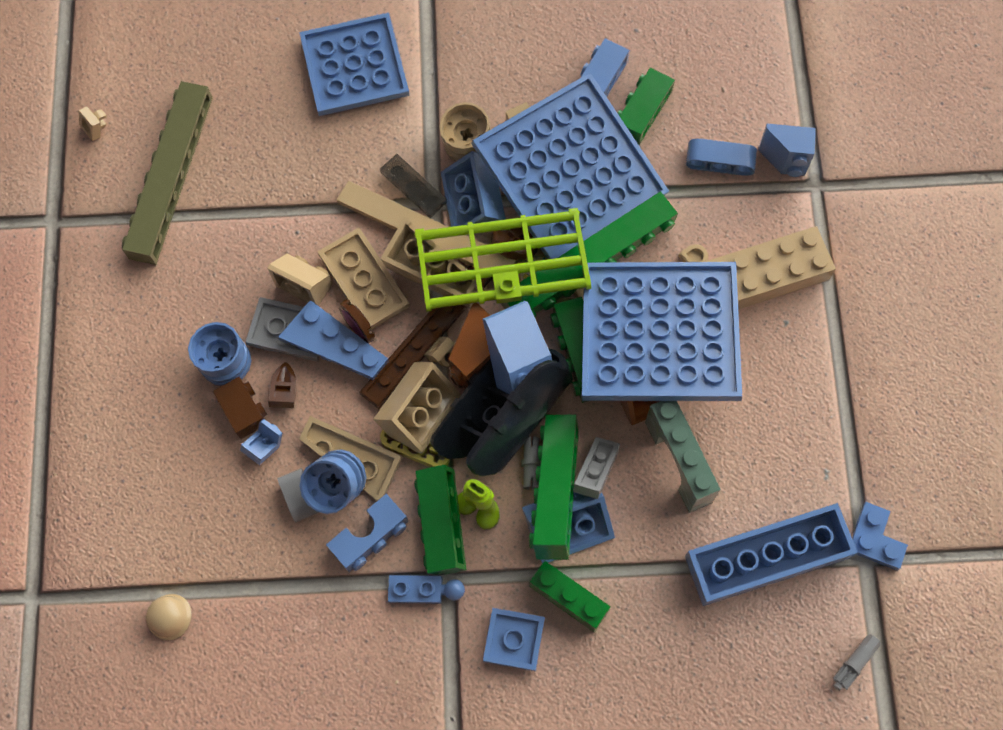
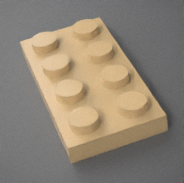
M360 228L353 230L317 251L347 300H350L351 305H356L369 321L371 328L368 331L410 307L408 300Z

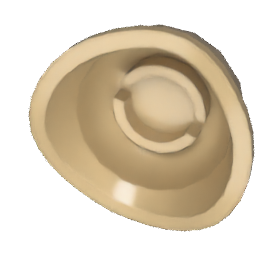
M164 595L153 601L148 607L146 614L147 626L156 637L162 640L178 639L187 631L190 625L191 607L188 601L180 595Z

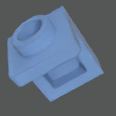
M263 419L259 423L258 430L241 444L240 451L258 465H261L280 447L282 432L276 425L270 424Z

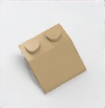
M285 254L269 264L267 268L276 287L307 303L311 300L319 306L332 286L328 271L320 266L312 267L304 258L298 255L293 257Z

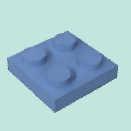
M492 608L483 662L536 672L545 617Z

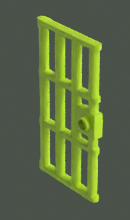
M571 208L566 212L528 217L520 215V218L476 224L467 222V225L424 230V228L415 229L414 236L418 246L426 312L431 311L433 308L477 302L485 304V301L496 300V303L499 304L521 301L522 296L533 295V297H538L539 294L580 288L592 289L578 208ZM566 221L574 222L575 233L529 239V226ZM522 227L524 240L476 246L474 234ZM469 235L471 247L429 253L423 252L422 241ZM571 243L578 244L579 255L533 261L531 249ZM526 250L527 262L479 269L478 256ZM472 257L473 270L429 276L426 274L425 263ZM582 266L584 278L537 284L535 271ZM529 272L531 285L520 286L518 274ZM493 277L494 290L483 291L481 279ZM476 279L477 292L430 299L428 289L430 285Z

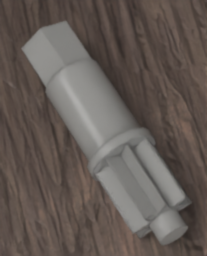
M868 634L833 677V681L836 682L833 686L840 691L842 688L847 690L880 647L881 643L875 636Z

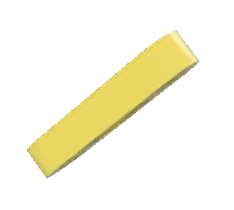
M384 430L380 434V440L385 449L429 467L443 464L448 466L450 459L445 458L436 463L434 457L429 454L424 459L427 447L423 453L412 454L404 444L403 449H400V442L392 441L389 444ZM430 442L428 445L430 446V453L437 455L438 453L433 449Z

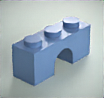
M387 493L366 510L374 521V529L371 534L359 538L352 535L345 528L326 544L348 572L353 569L355 571L359 570L367 562L366 558L374 552L376 554L387 545L385 541L392 535L395 537L400 535L407 528L405 525L409 522L407 516Z

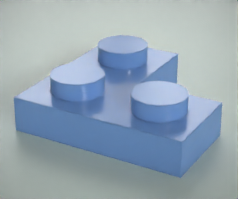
M865 502L852 536L858 552L856 555L898 571L901 568L908 545L883 535L891 511Z

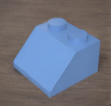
M766 124L758 151L781 174H788L791 177L805 176L815 154L816 128Z

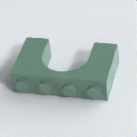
M660 401L651 405L645 424L655 444L665 442L676 462L681 478L678 492L688 512L691 513L712 504L721 489L678 402Z

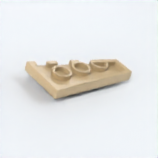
M312 416L309 417L299 438L321 457L329 451L338 449L349 451L357 456L364 465L367 476L363 490L377 501L387 493L403 458L396 453Z

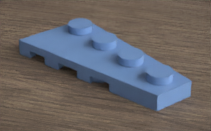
M311 300L278 337L282 342L295 345L303 351H309L324 360L343 366V368L371 380L388 363L387 357Z

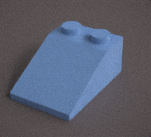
M527 301L518 303L483 319L496 387L503 392L510 394L536 365L546 360H552L550 351Z

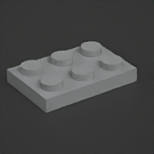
M260 297L245 343L247 346L317 362L320 358L316 354L303 351L295 345L280 341L278 338L304 307Z

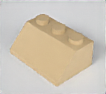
M414 362L373 420L391 438L418 453H423L430 443L431 436L452 407L450 405L455 398L459 399L461 394L433 362Z

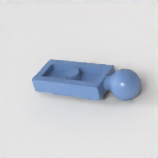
M389 575L388 602L442 604V595L453 601L459 600L465 593V587L457 579H452L446 584H442V576Z

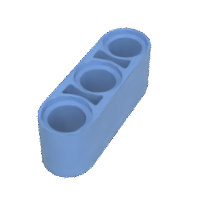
M692 139L688 142L686 166L702 171L742 176L752 175L755 173L757 148L748 144Z

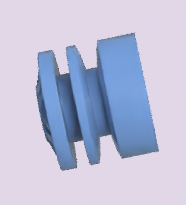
M214 322L205 324L196 330L189 342V358L206 380L214 385L223 386L239 376L243 379L250 369L252 360L249 349L235 329L226 323Z
M338 449L329 451L307 466L301 475L299 487L303 499L312 509L325 514L337 513L361 494L365 487L367 476L364 465L357 456L349 451Z

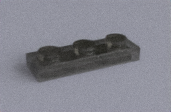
M398 154L394 155L380 168L381 174L429 218L447 204V199Z

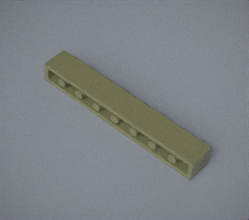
M181 81L179 88L174 91L172 108L166 114L165 128L159 134L157 151H154L152 154V165L144 178L145 186L142 193H139L137 197V209L135 214L131 215L129 221V232L122 240V250L130 260L157 265L213 99L208 86Z

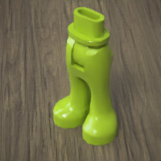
M476 479L468 480L464 485L463 491L458 495L460 514L469 515L476 509H479L476 521L477 525L484 530L494 528L500 519L499 507L497 502L493 500L494 493L492 490Z

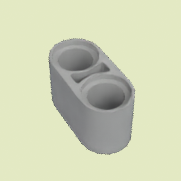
M302 468L277 478L295 522L319 513L308 506L301 495L299 485L303 473Z

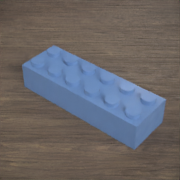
M836 503L690 550L685 555V559L702 606H706L848 560L858 552L840 507Z

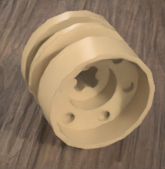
M467 102L455 104L447 109L441 117L439 125L446 153L455 162L471 151L476 152L471 144L472 141L491 130L489 118L485 111L478 105Z

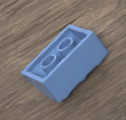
M471 151L441 171L451 227L467 225V222L476 224L506 220L499 185L477 152Z
M574 492L569 555L615 538L602 492L599 499ZM535 503L522 507L530 533H534L535 526H532L531 520L532 510L537 508ZM541 560V563H543L544 561H547L549 563L554 560Z

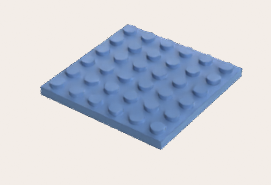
M591 73L475 138L471 143L519 217L520 215L528 217L566 212L568 209L578 208L583 241L661 191L663 195L669 192ZM573 221L528 227L533 238L575 233ZM563 244L541 247L540 249L547 259H554L578 244Z
M736 262L587 263L592 289L586 290L584 288L582 401H742Z

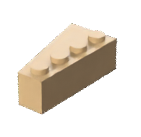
M404 217L383 253L381 261L387 269L423 286L418 246L414 236L415 229L417 228ZM432 240L422 241L424 253L444 251ZM454 259L425 263L427 276L467 270ZM475 279L430 285L428 289L446 297L477 292V285ZM474 303L463 304V306L471 309Z

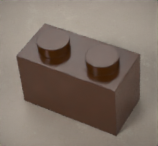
M240 376L213 391L240 439L257 431L259 423L268 415L261 402L256 404L252 396L256 393L249 381L244 383Z

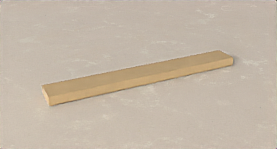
M351 181L347 182L337 198L338 204L393 230L398 229L404 217L417 229L431 230L448 227ZM467 235L432 239L436 245H439L444 250L471 247L470 239ZM475 239L476 246L486 245ZM499 253L478 256L479 269L517 263V260L506 258ZM472 257L457 259L474 267Z

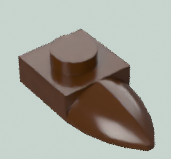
M287 362L280 365L272 376L268 399L269 407L294 408L296 376Z

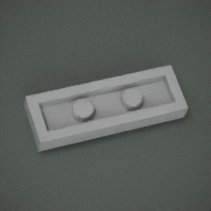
M599 437L595 438L574 483L573 492L599 499L618 455L620 443Z

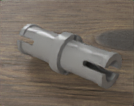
M531 436L524 442V459L521 460V466L524 467L523 489L529 490V487H531V480L532 490L539 488V482L536 481V468L541 467V461L538 459L540 441L538 437H533L532 447Z

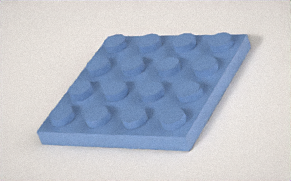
M389 13L299 32L319 116L410 96Z

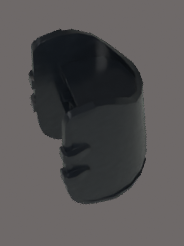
M549 349L552 360H546L536 365L514 391L512 390L510 394H507L496 387L490 359L478 374H473L468 381L470 384L459 399L455 398L450 405L452 407L431 436L430 442L433 449L440 456L447 459L467 457L466 464L475 475L488 476L500 472L514 457L568 385L572 383L573 377L569 363L561 353L554 349Z

